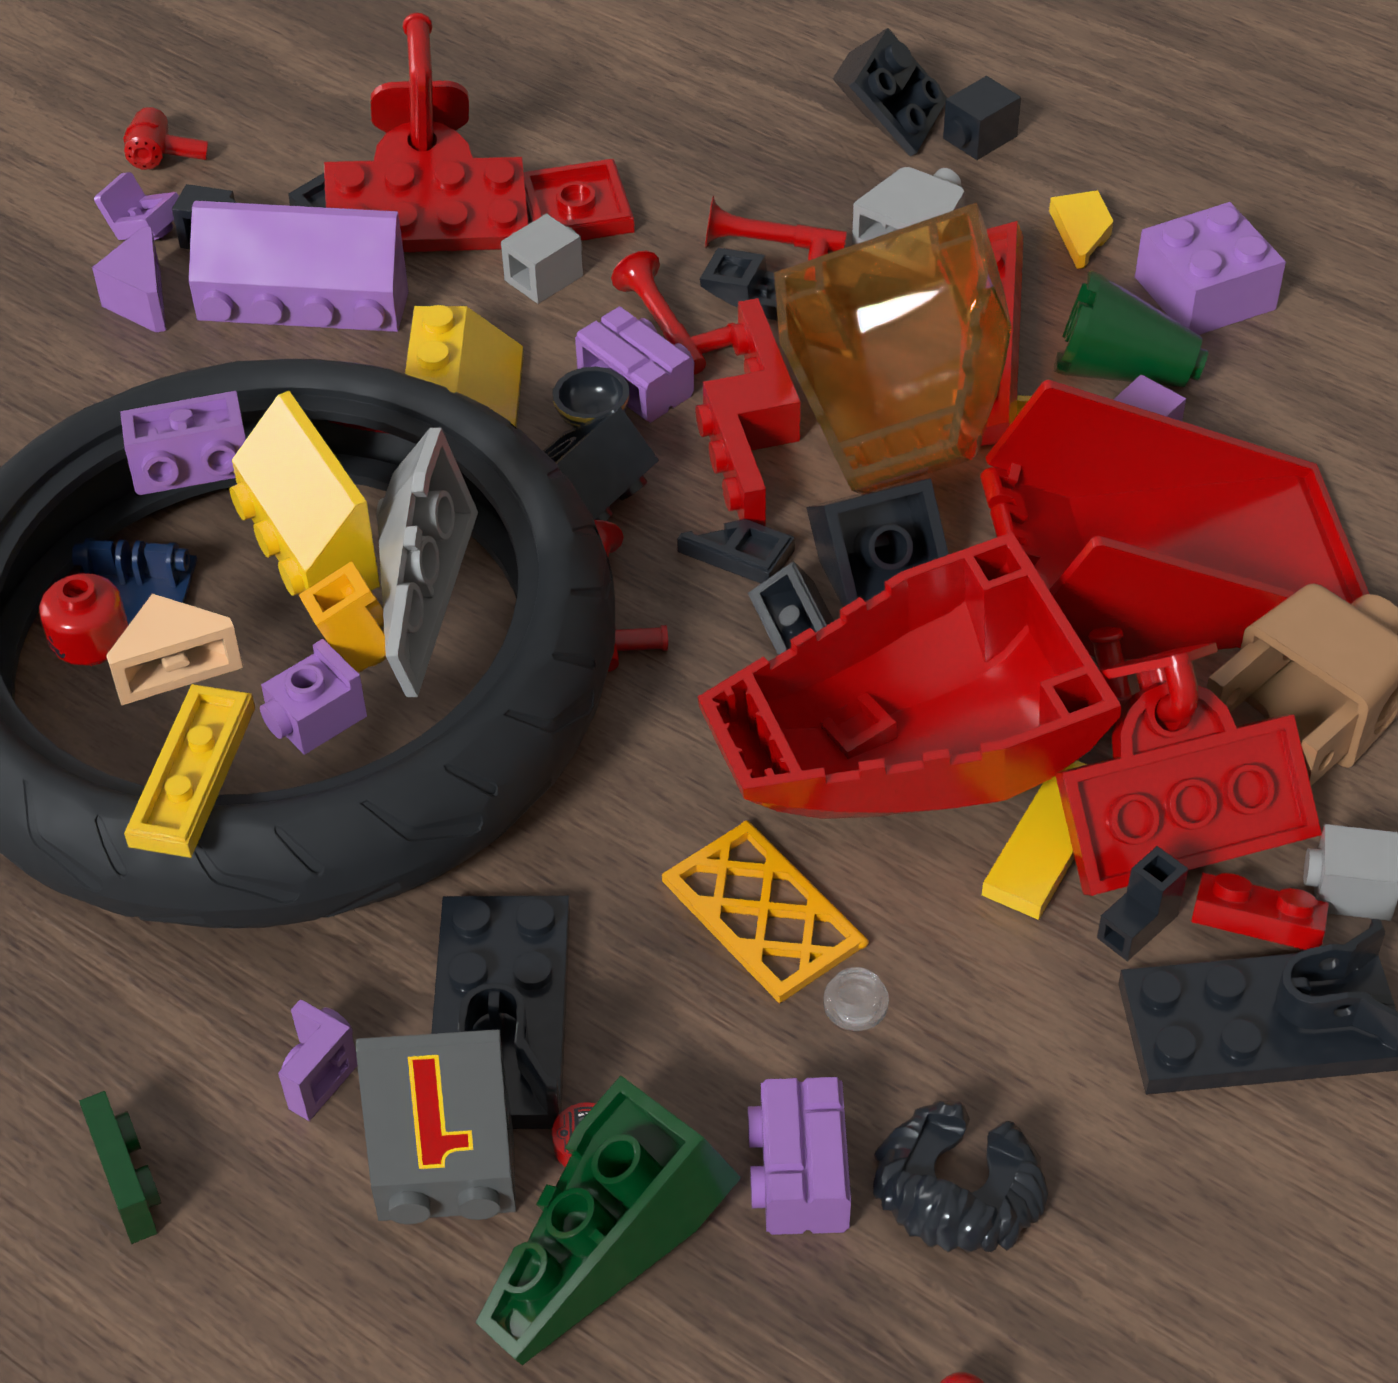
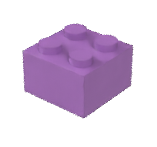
M1231 202L1142 229L1135 278L1169 317L1200 335L1276 310L1286 261Z

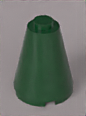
M1090 270L1087 274V284H1082L1065 326L1062 337L1065 338V342H1068L1064 354L1057 352L1054 372L1068 376L1133 382L1140 375H1143L1160 385L1185 387L1189 379L1198 381L1205 367L1209 351L1201 348L1202 337L1102 274Z

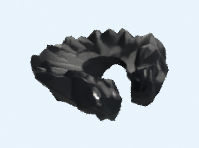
M937 1101L932 1105L917 1108L913 1116L899 1127H896L875 1151V1159L879 1161L873 1181L875 1199H881L883 1210L892 1211L897 1224L904 1225L909 1237H920L928 1247L939 1245L947 1252L960 1247L965 1252L970 1253L980 1248L985 1252H993L1000 1245L1006 1251L1009 1250L1018 1240L1022 1228L1031 1227V1223L1038 1222L1044 1213L1048 1189L1045 1177L1041 1172V1157L1023 1134L1020 1127L1011 1121L1002 1122L988 1132L986 1160L989 1168V1177L986 1183L974 1192L962 1189L951 1181L937 1179L934 1168L942 1154L953 1149L963 1141V1135L970 1120L965 1106L960 1101Z

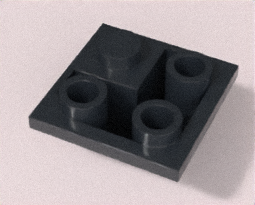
M886 28L849 52L833 77L834 82L860 112L910 157L918 152L948 98L942 92L937 81L925 72L911 55L908 47L900 42L889 28Z

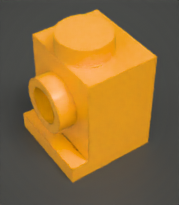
M352 561L299 594L315 625L329 645L357 673L368 667L378 665L386 659L385 636L382 630L384 628L383 607L369 589Z

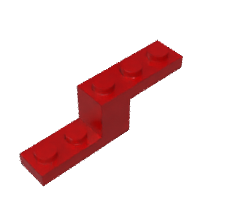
M756 298L738 302V324L731 325L733 349L737 356L744 355L745 374L704 381L703 404L696 405L695 413L701 437L709 436L711 440L709 442V456L712 469L715 474L723 473L725 478L722 480V488L728 511H737L740 520L748 519L766 526V487L752 450L800 442L801 402L760 301Z

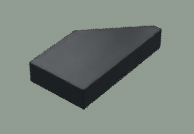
M748 519L724 523L723 530L701 535L688 531L681 533L677 538V552L760 584L779 572L795 551V537Z

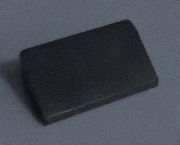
M794 561L748 592L778 655L791 648L790 640L809 628L817 632L834 621L814 581Z

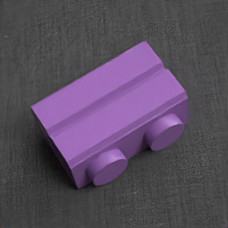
M619 306L602 316L600 322L594 321L578 331L575 337L577 369L598 366L612 369L623 375L629 384V403L627 406L649 423L667 413L670 406L675 408L692 396L694 391V360L692 355L682 344L676 343L673 345L660 336L649 320L645 318L638 320Z
M838 1077L806 1078L804 1082H799L797 1078L766 1079L761 1083V1106H748L749 1148L762 1147L763 1166H750L752 1209L765 1208L766 1232H769L771 1235L803 1234L806 1230H810L812 1233H844L850 1226L851 1194L842 1081Z

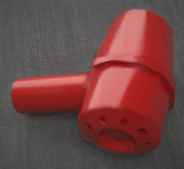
M146 107L139 110L133 118L131 125L127 127L123 137L126 159L132 166L141 170L153 169L159 165L163 154L200 160L207 159L208 141L169 135L167 117L161 110L154 107Z

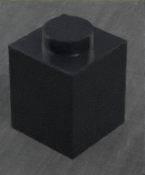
M988 76L981 78L946 99L943 139L975 160H979L1017 137L1021 97Z

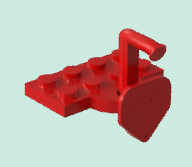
M411 13L404 19L402 26L407 36L409 81L388 82L379 85L373 90L370 97L372 124L386 134L376 146L374 161L324 162L326 208L397 211L399 214L403 252L502 249V240L528 225L522 157H472L469 144L456 131L469 121L468 91L464 86L453 81H432L430 34L433 28L432 21L423 13Z
M1102 627L1089 632L1088 639L1094 646L1097 667L1121 704V716L1116 721L1112 732L1113 758L1055 773L1083 895L1093 896L1127 887L1131 868L1156 846L1186 866L1188 870L1322 835L1294 714L1280 715L1236 727L1228 707L1211 690L1197 685L1192 661L1218 652L1216 642L1177 648L1124 661L1120 639L1124 636L1122 629L1118 627ZM1136 673L1140 691L1131 694L1127 675Z

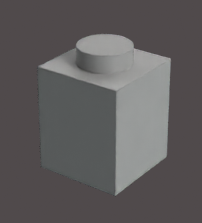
M547 213L501 241L504 280L537 304L583 276L581 236L572 228L564 226Z
M1324 825L1318 849H1307L1303 881L1305 886H1314V897L1316 900L1329 902L1327 914L1391 921L1398 901V832Z

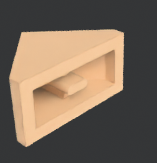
M155 594L149 597L106 655L121 706L243 668L234 626L230 617Z

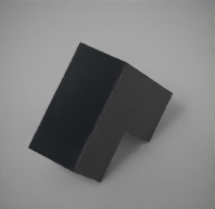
M1156 846L1131 868L1127 892L1101 915L1097 939L1128 962L1178 916L1188 868Z

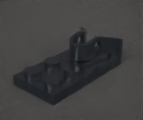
M569 895L443 896L431 1034L500 1030L513 1129H552L556 1118L562 1112L570 924Z
M1372 919L1369 929L1344 945L1329 944L1306 949L1296 954L1121 970L1118 986L1145 1094L1398 1071V1012L1379 958V952L1385 936L1382 921Z

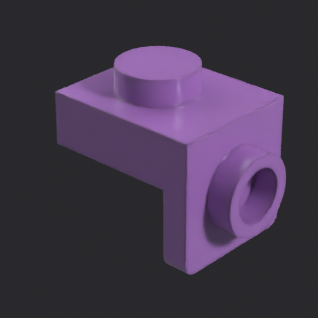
M126 172L121 173L94 197V201L118 240H126L140 228L151 227L154 240L173 229L172 221L174 217L172 207L179 195L177 192L145 196L133 174Z

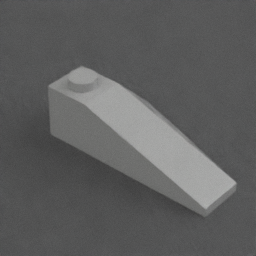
M430 428L393 472L385 497L379 500L376 512L386 658L406 697H418L478 514L442 428Z

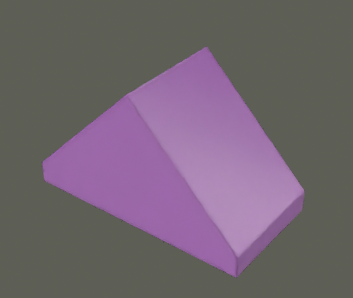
M151 227L140 228L94 265L92 269L102 307L151 331L164 332L166 331L161 272Z

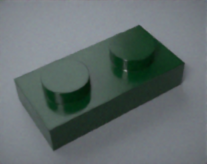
M105 1091L79 1100L131 1244L158 1234L149 1208L162 1202L148 1164L134 1169L129 1153L140 1150L141 1146L128 1111L114 1116Z

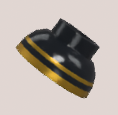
M598 366L582 367L568 372L557 381L553 388L554 406L565 423L575 428L619 407L625 411L629 403V384L623 375L612 369Z

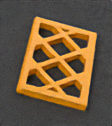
M748 820L743 821L734 829L662 873V882L779 1004L859 950L866 948L869 944V940ZM748 840L766 858V862L762 864L729 861L730 852ZM696 872L717 874L714 897L698 895L684 880ZM727 875L763 878L760 901L724 898ZM773 879L788 880L807 899V905L770 902ZM721 913L757 915L755 939L739 938L721 919ZM768 917L805 920L802 944L765 940ZM814 921L830 922L846 939L834 947L812 945ZM763 955L800 958L799 970L781 982L762 962Z

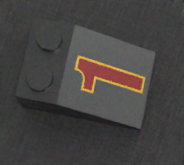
M500 1030L356 1039V1056L370 1183L378 1221L392 1220L400 1224H418L428 1218L463 1216L468 1219L483 1220L494 1217L498 1213L516 1212L514 1134Z

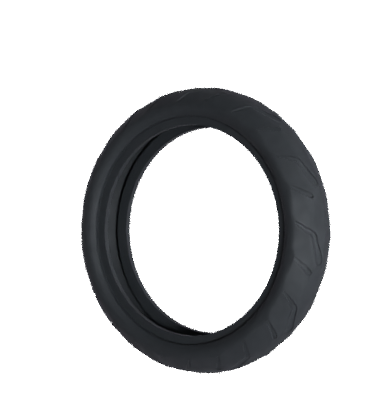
M320 359L235 361L159 378L85 407L33 439L0 468V853L43 885L107 911L126 917H139L144 921L205 928H265L307 922L321 917L329 918L396 897L445 874L502 836L557 781L575 755L597 711L615 647V591L609 558L591 513L568 476L559 470V466L509 420L458 392H450L444 386L380 366ZM236 391L245 437L247 439L279 394L290 391L353 483L387 491L393 472L430 428H442L478 511L471 536L487 550L502 569L516 597L513 619L505 640L487 672L472 691L447 716L411 742L365 766L323 781L289 789L252 794L218 795L192 858L129 848L124 832L145 786L111 776L79 761L57 747L32 725L15 703V678L20 653L28 631L39 612V605L43 594L75 567L72 560V551L75 543H84L86 538H94L95 541H106L128 525L157 510L210 491L237 485L236 478L138 495L134 489L124 447L120 411ZM328 420L360 425L386 433L350 428L328 422Z

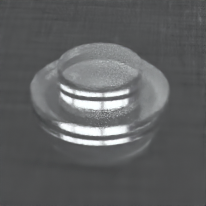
M861 967L847 968L839 972L826 986L823 1000L824 1010L828 1018L843 1029L851 1031L868 1030L878 1025L886 1016L889 1005L888 991L879 977L872 971Z

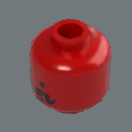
M80 573L66 576L55 582L43 594L39 605L41 621L49 647L59 659L73 665L93 666L107 661L106 655L128 627L119 590L109 579L97 574Z

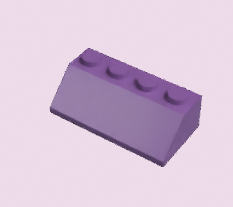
M194 201L191 217L189 285L197 320L398 332L409 292L398 212Z

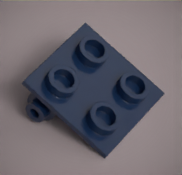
M86 538L84 543H75L72 551L73 564L81 566L79 574H97L109 579L117 587L124 606L128 626L152 594L185 603L197 562V556L190 555L189 550L186 548H179L177 542L145 544L144 541L137 540L131 552L127 540H119L115 551L113 541H95L94 538Z

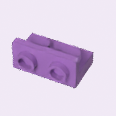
M236 391L120 411L124 447L134 489L138 495L235 478L232 459L246 441Z

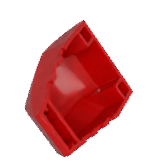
M1013 532L898 573L884 582L885 590L866 602L859 597L840 609V618L817 632H814L811 628L792 638L790 640L791 648L770 661L764 656L697 697L699 708L743 798L777 812L819 819L880 817L953 809L1008 800L1052 779L1056 772L1063 771L1085 755L1121 716L1120 702ZM867 692L896 721L897 737L886 744L848 759L823 730L820 723L829 716L839 726L863 711L857 697ZM847 704V706L843 710H838Z

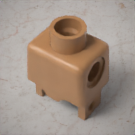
M1308 584L1245 629L1240 651L1209 677L1207 689L1211 690L1228 707L1230 713L1245 701L1256 708L1265 719L1285 714H1294L1309 781L1312 786L1336 763L1342 767H1352L1398 717V607L1381 596L1370 594L1363 595L1350 604L1321 585Z

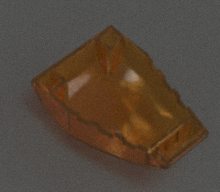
M977 203L774 272L780 345L853 492L866 494L970 461L978 456L999 390L1012 326L996 259Z

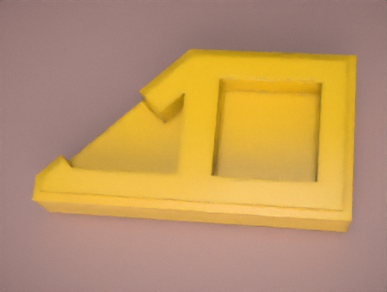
M1098 190L1050 198L1049 212L1076 268H1084L1089 263V256L1098 246H1103L1112 235L1113 219Z

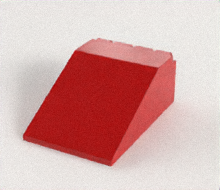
M1046 380L1041 383L986 456L987 464L993 467L985 469L981 473L980 479L988 507L991 509L990 515L996 536L999 537L1013 532L1090 656L1095 657L1093 643L1088 639V634L1097 628L1118 627L1123 630L1124 636L1120 639L1124 660L1216 642L1218 650L1241 648L1244 631L1248 626L1308 584L1321 585L1350 604L1357 598L1369 594L1316 463L1052 380Z

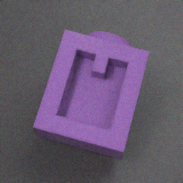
M299 1000L291 1009L300 1044L296 1045L288 1053L278 1074L288 1109L310 1121L358 1065L352 1037L353 1031L346 1019L330 1008L325 1007L319 1010L309 1003Z

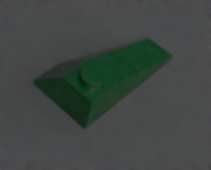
M621 1075L575 1127L565 1147L572 1155L556 1186L546 1184L536 1203L543 1211L528 1241L513 1248L475 1322L522 1366L695 1233L741 1179L738 1173L703 1136Z

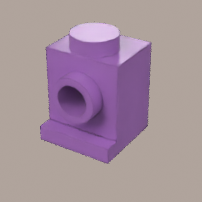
M324 639L313 644L314 654L261 684L265 703L260 706V712L267 727L279 739L286 736L304 755L367 717L360 675Z

